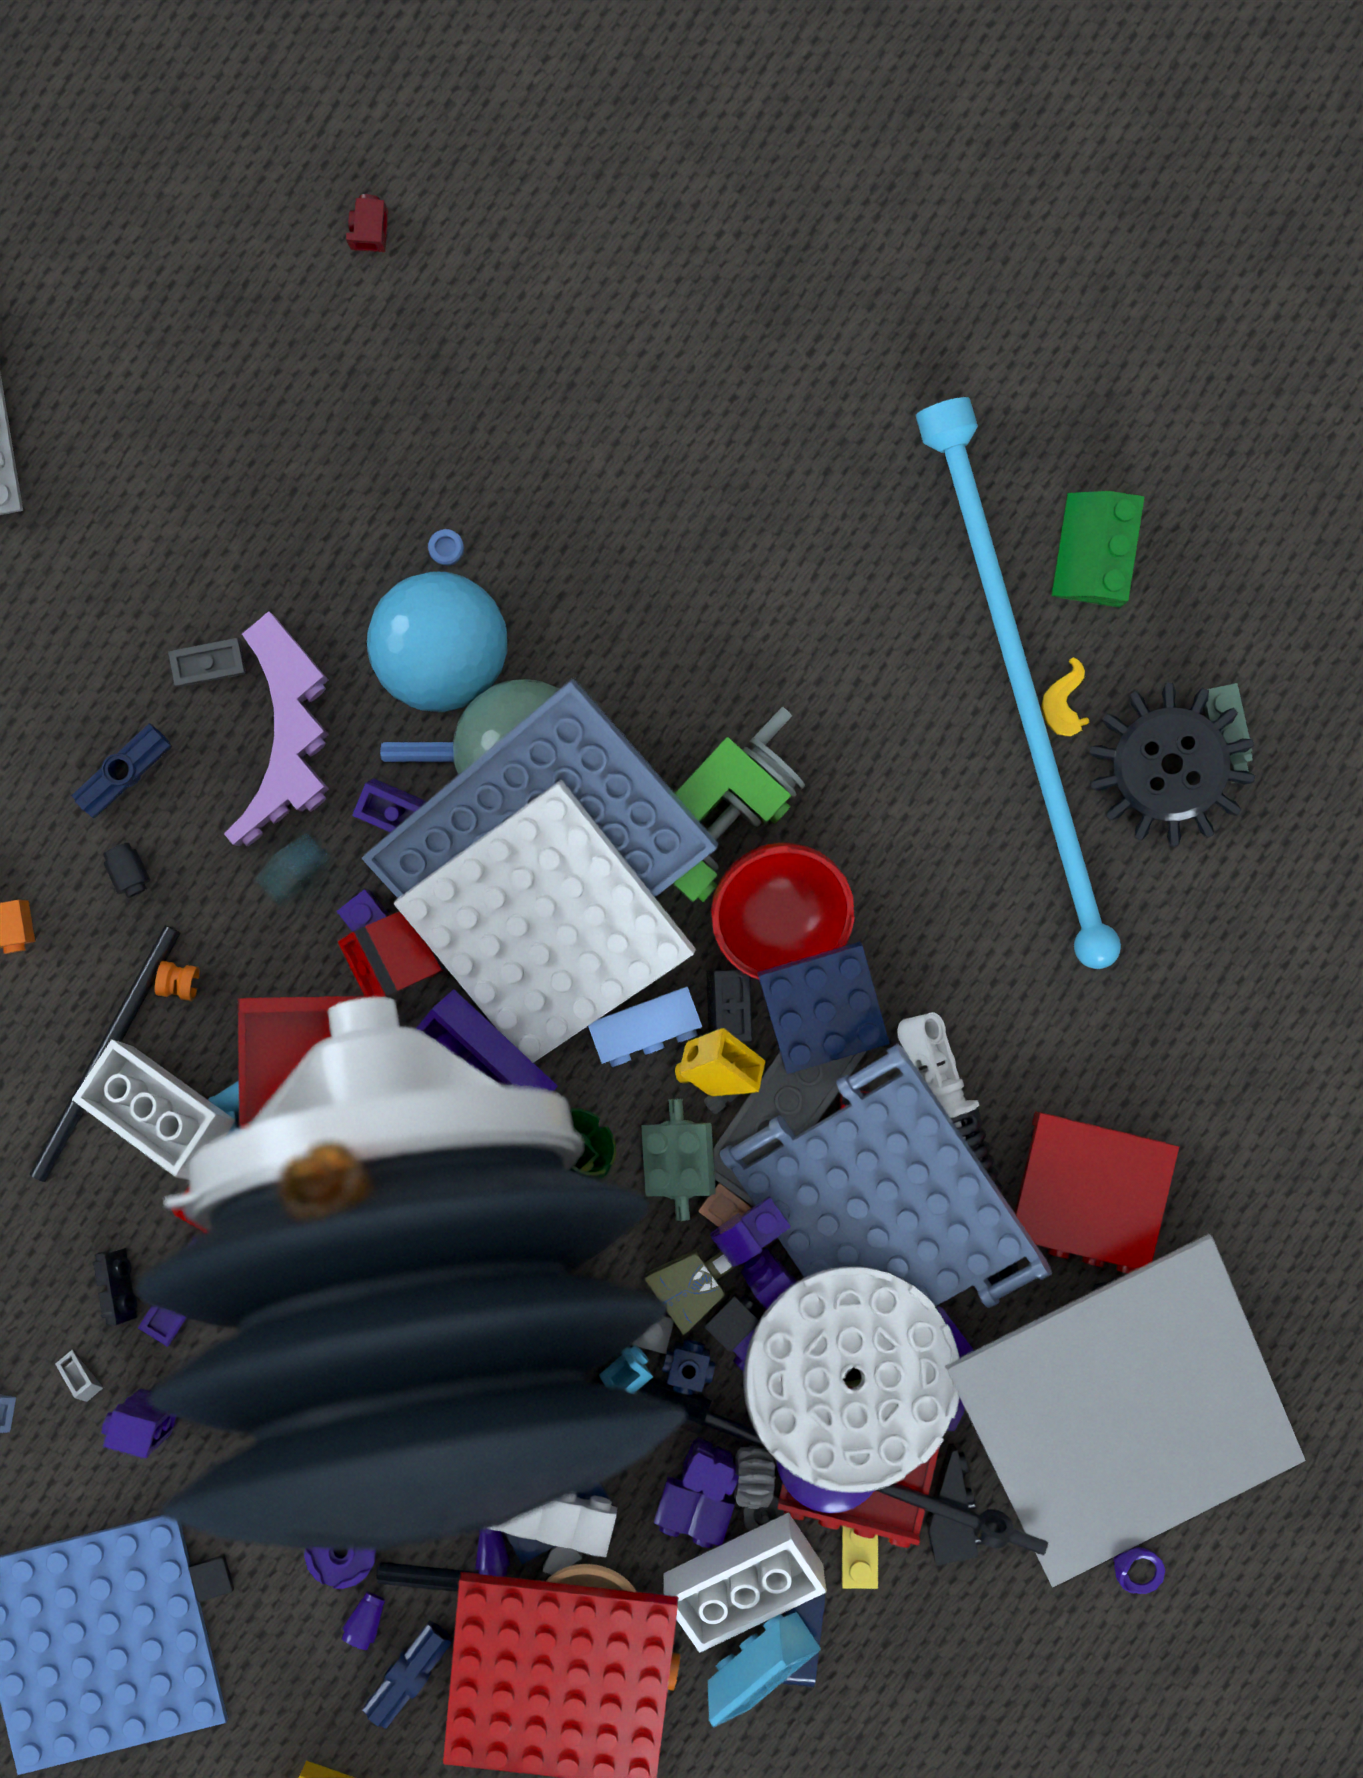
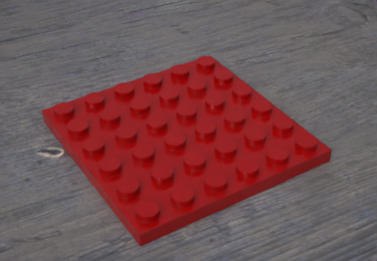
M461 1572L443 1764L560 1778H657L679 1597Z

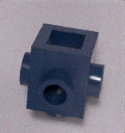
M685 1339L684 1343L675 1342L673 1352H666L662 1372L668 1373L667 1384L673 1385L674 1391L693 1395L694 1390L702 1392L704 1382L711 1383L715 1362L710 1361V1350L704 1348L705 1344ZM686 1365H692L696 1371L692 1375L682 1372V1368Z

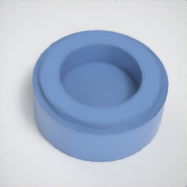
M443 529L431 536L428 550L435 562L440 565L449 566L461 559L464 553V544L456 532Z

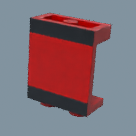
M400 911L357 929L338 941L365 998H386L401 989L447 969Z

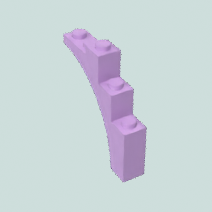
M267 612L242 633L258 657L269 683L274 707V741L270 763L259 791L244 814L224 833L229 841L236 846H241L243 843L246 846L253 844L263 835L260 829L270 820L275 824L290 812V809L287 807L289 804H292L297 810L302 812L306 808L310 812L315 810L326 800L323 794L329 790L303 759L305 754L311 757L318 753L326 745L323 739L329 734L302 703L306 699L309 702L317 699L326 690L323 685L328 681V678L270 612Z

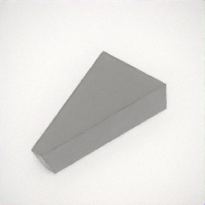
M73 1350L55 1363L75 1399L87 1402L104 1388ZM72 1357L73 1361L63 1367L62 1364Z

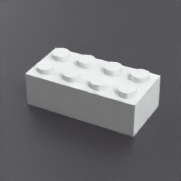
M111 1039L72 1099L172 1175L188 1180L187 1164L189 1159L203 1147L225 1137L236 1121L138 1049Z
M789 1512L664 1573V1595L679 1597L676 1619L699 1652L826 1593L823 1563Z

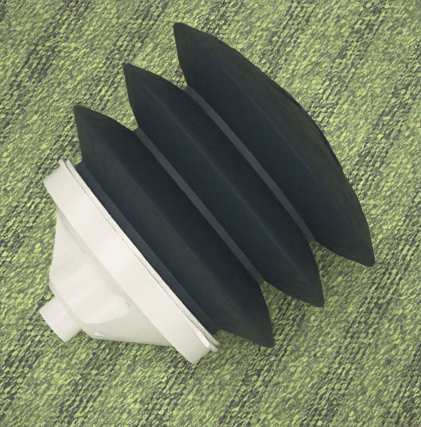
M381 997L363 998L332 1007L328 1011L332 1038L316 1044L308 1052L248 1128L208 1144L189 1159L187 1169L190 1194L165 1199L166 1208H184L185 1215L189 1220L208 1231L148 1272L139 1282L136 1290L137 1294L144 1302L204 1324L240 1329V1333L206 1349L153 1389L148 1401L158 1410L212 1429L253 1435L254 1444L213 1465L166 1502L161 1513L169 1520L223 1539L264 1545H279L285 1548L380 1550L507 1525L509 1522L599 1483L640 1460L681 1425L687 1413L680 1407L625 1388L585 1383L584 1374L622 1353L665 1316L667 1306L658 1298L600 1279L568 1276L566 1272L597 1256L638 1223L647 1212L648 1202L635 1191L568 1170L582 1155L584 1147L582 1137L578 1133L573 1132L569 1105L565 1098L543 1090L502 1087L423 1032L413 1028L399 1027L396 1003L392 999Z

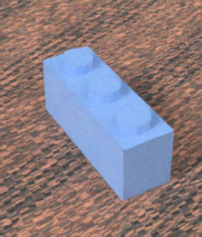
M688 986L602 1017L588 1027L601 1063L610 1061L611 1067L630 1061V1053L643 1049L644 1054L647 1055L665 1048L663 1044L665 1040L676 1037L679 1043L698 1036L696 1029L701 1028L702 1024Z

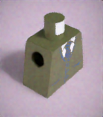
M695 1249L645 1273V1280L657 1298L667 1306V1312L684 1335L725 1295V1289L718 1279L734 1269V1267L730 1265L721 1251L705 1262L698 1250Z

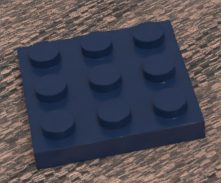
M861 942L757 972L787 1074L889 1044Z

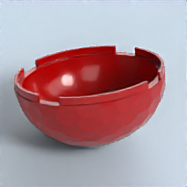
M794 843L763 845L747 852L735 861L720 879L714 892L711 908L713 933L720 950L736 968L755 979H759L757 972L845 946L851 935L855 918L853 894L846 877L836 864L818 850Z

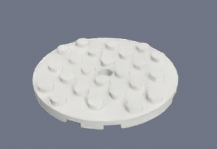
M832 1268L812 1274L793 1284L770 1305L760 1319L746 1354L744 1367L745 1400L749 1416L761 1441L768 1451L793 1474L816 1486L834 1491L864 1492L876 1490L904 1479L906 1474L914 1470L922 1462L925 1463L943 1442L944 1439L942 1437L948 1428L951 1418L954 1419L959 1402V1395L945 1365L959 1359V1355L949 1326L945 1324L935 1305L916 1287L892 1274L872 1268ZM857 1368L861 1372V1382L856 1388H847L843 1378L848 1370Z

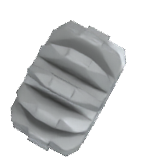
M760 1446L740 1447L735 1456L734 1464L736 1474L739 1475L734 1488V1498L739 1506L748 1507V1509L768 1507L773 1500V1491L775 1490L774 1456L768 1449L760 1448Z

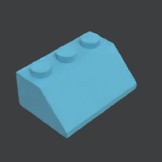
M797 1612L785 1617L780 1614L769 1619L763 1625L766 1630L760 1636L757 1633L750 1636L739 1645L742 1651L736 1657L734 1654H731L716 1665L718 1672L708 1680L709 1722L713 1727L753 1708L821 1650Z

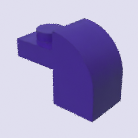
M768 1196L742 1216L737 1213L712 1231L710 1237L730 1265L734 1267L763 1251L762 1248L791 1228V1226L771 1197Z

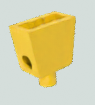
M722 1028L688 1041L684 1048L682 1061L676 1065L675 1075L680 1083L691 1082L710 1096L756 1093L760 1090L765 1060Z

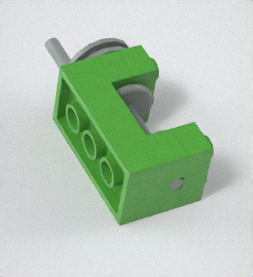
M781 707L751 739L752 750L747 747L740 749L727 737L675 793L699 822L722 799L729 804L725 811L707 829L715 840L725 832L739 815L756 827L761 823L765 825L769 820L776 824L791 807L786 803L789 798L794 799L797 795L793 788L797 787L802 790L805 787L800 777L780 757L765 746L792 717L784 707ZM708 855L672 884L692 903L697 898L704 902L717 888V884L713 881L718 876L715 872L718 871L719 866Z

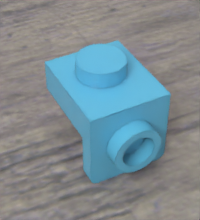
M636 1344L632 1348L630 1346L626 1348L616 1361L599 1374L605 1386L625 1388L634 1392L640 1389L653 1376L645 1365L649 1362V1359Z

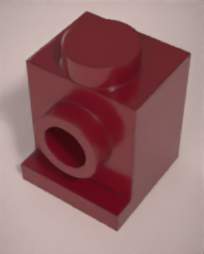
M362 194L359 198H356L355 210H350L349 231L353 233H346V241L351 250L386 252L388 209L385 201L380 200L375 195Z

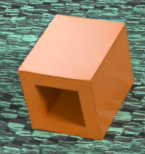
M14 900L0 903V948H3L4 954L25 951L26 943L35 942L29 901Z

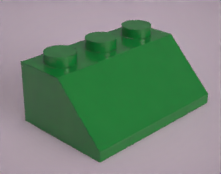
M1113 491L1067 493L1051 597L1119 608L1128 602L1144 496Z

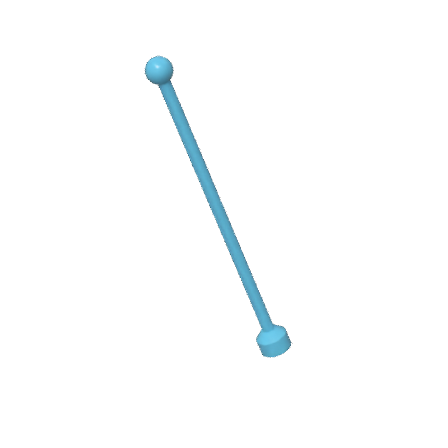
M968 397L950 399L921 410L916 414V420L923 444L941 453H945L1081 926V930L1074 942L1075 954L1085 966L1093 969H1103L1112 965L1117 960L1121 950V942L1115 930L1108 925L1102 924L965 448L978 427L971 400Z

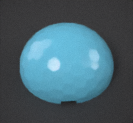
M428 572L406 578L397 583L381 598L373 612L368 628L367 651L370 664L379 682L394 698L419 710L446 712L467 706L496 681L502 671L507 655V630L496 602L482 587L454 573Z

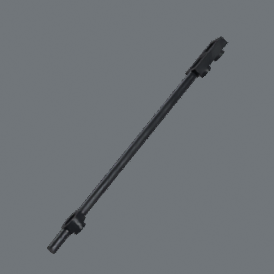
M651 1378L638 1392L639 1394L682 1408L687 1413L684 1422L678 1426L682 1429L700 1435L703 1425L767 1449L754 1428L708 1411L712 1400L694 1393L693 1395L676 1392L673 1390V1385L655 1378ZM897 1483L875 1490L975 1529L977 1538L988 1547L1002 1548L1009 1542L1043 1556L1046 1553L1048 1541L1014 1529L1011 1519L999 1510L987 1509L978 1515Z

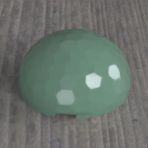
M510 680L496 684L478 695L465 709L456 726L453 739V754L458 775L560 688L537 680Z

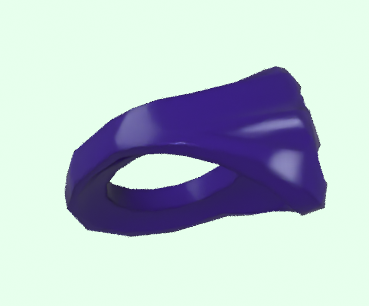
M1137 1547L1114 1557L1116 1578L1121 1587L1130 1593H1150L1155 1591L1164 1581V1564L1151 1550ZM1141 1558L1152 1561L1155 1564L1156 1570L1153 1579L1145 1584L1135 1583L1127 1574L1131 1564Z

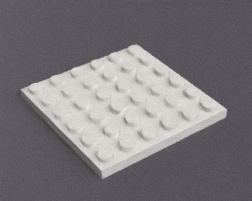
M562 780L558 781L394 902L398 910L496 1029L533 1063L694 955L696 950Z

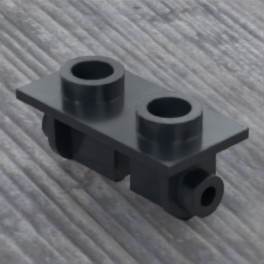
M126 1248L110 1253L106 1251L95 1254L96 1261H93L92 1264L95 1270L97 1286L107 1285L108 1291L98 1293L102 1313L101 1318H105L106 1325L113 1324V1326L136 1319L137 1298L133 1294L130 1277L132 1267L127 1258Z

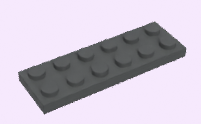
M779 1051L762 1075L759 1092L749 1094L713 1146L715 1180L752 1206H756L733 1171L723 1163L720 1151L729 1145L734 1147L769 1126V1121L777 1116H781L786 1121L795 1136L816 1125L840 1091L836 1083L837 1080L845 1075L850 1076L866 1051L791 1074L786 1073ZM775 1138L742 1159L746 1165H749L783 1143Z

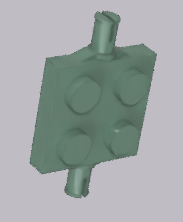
M683 1098L668 1099L669 1121L661 1124L641 1125L646 1196H665L674 1199L675 1220L686 1221L691 1219L689 1198L716 1194L711 1123H694L684 1120Z

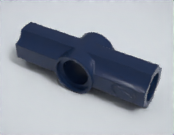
M149 723L117 754L107 757L103 762L102 768L71 796L83 811L92 818H96L128 787L137 784L141 775L161 758L172 745L157 728ZM126 762L129 766L128 775L126 778L119 780L115 773L116 767L120 763Z
M429 1620L406 1651H401V1656L395 1665L391 1664L384 1675L385 1679L376 1688L363 1707L362 1711L372 1723L387 1729L409 1698L413 1699L420 1692L432 1673L431 1669L442 1658L453 1641V1638L446 1630Z

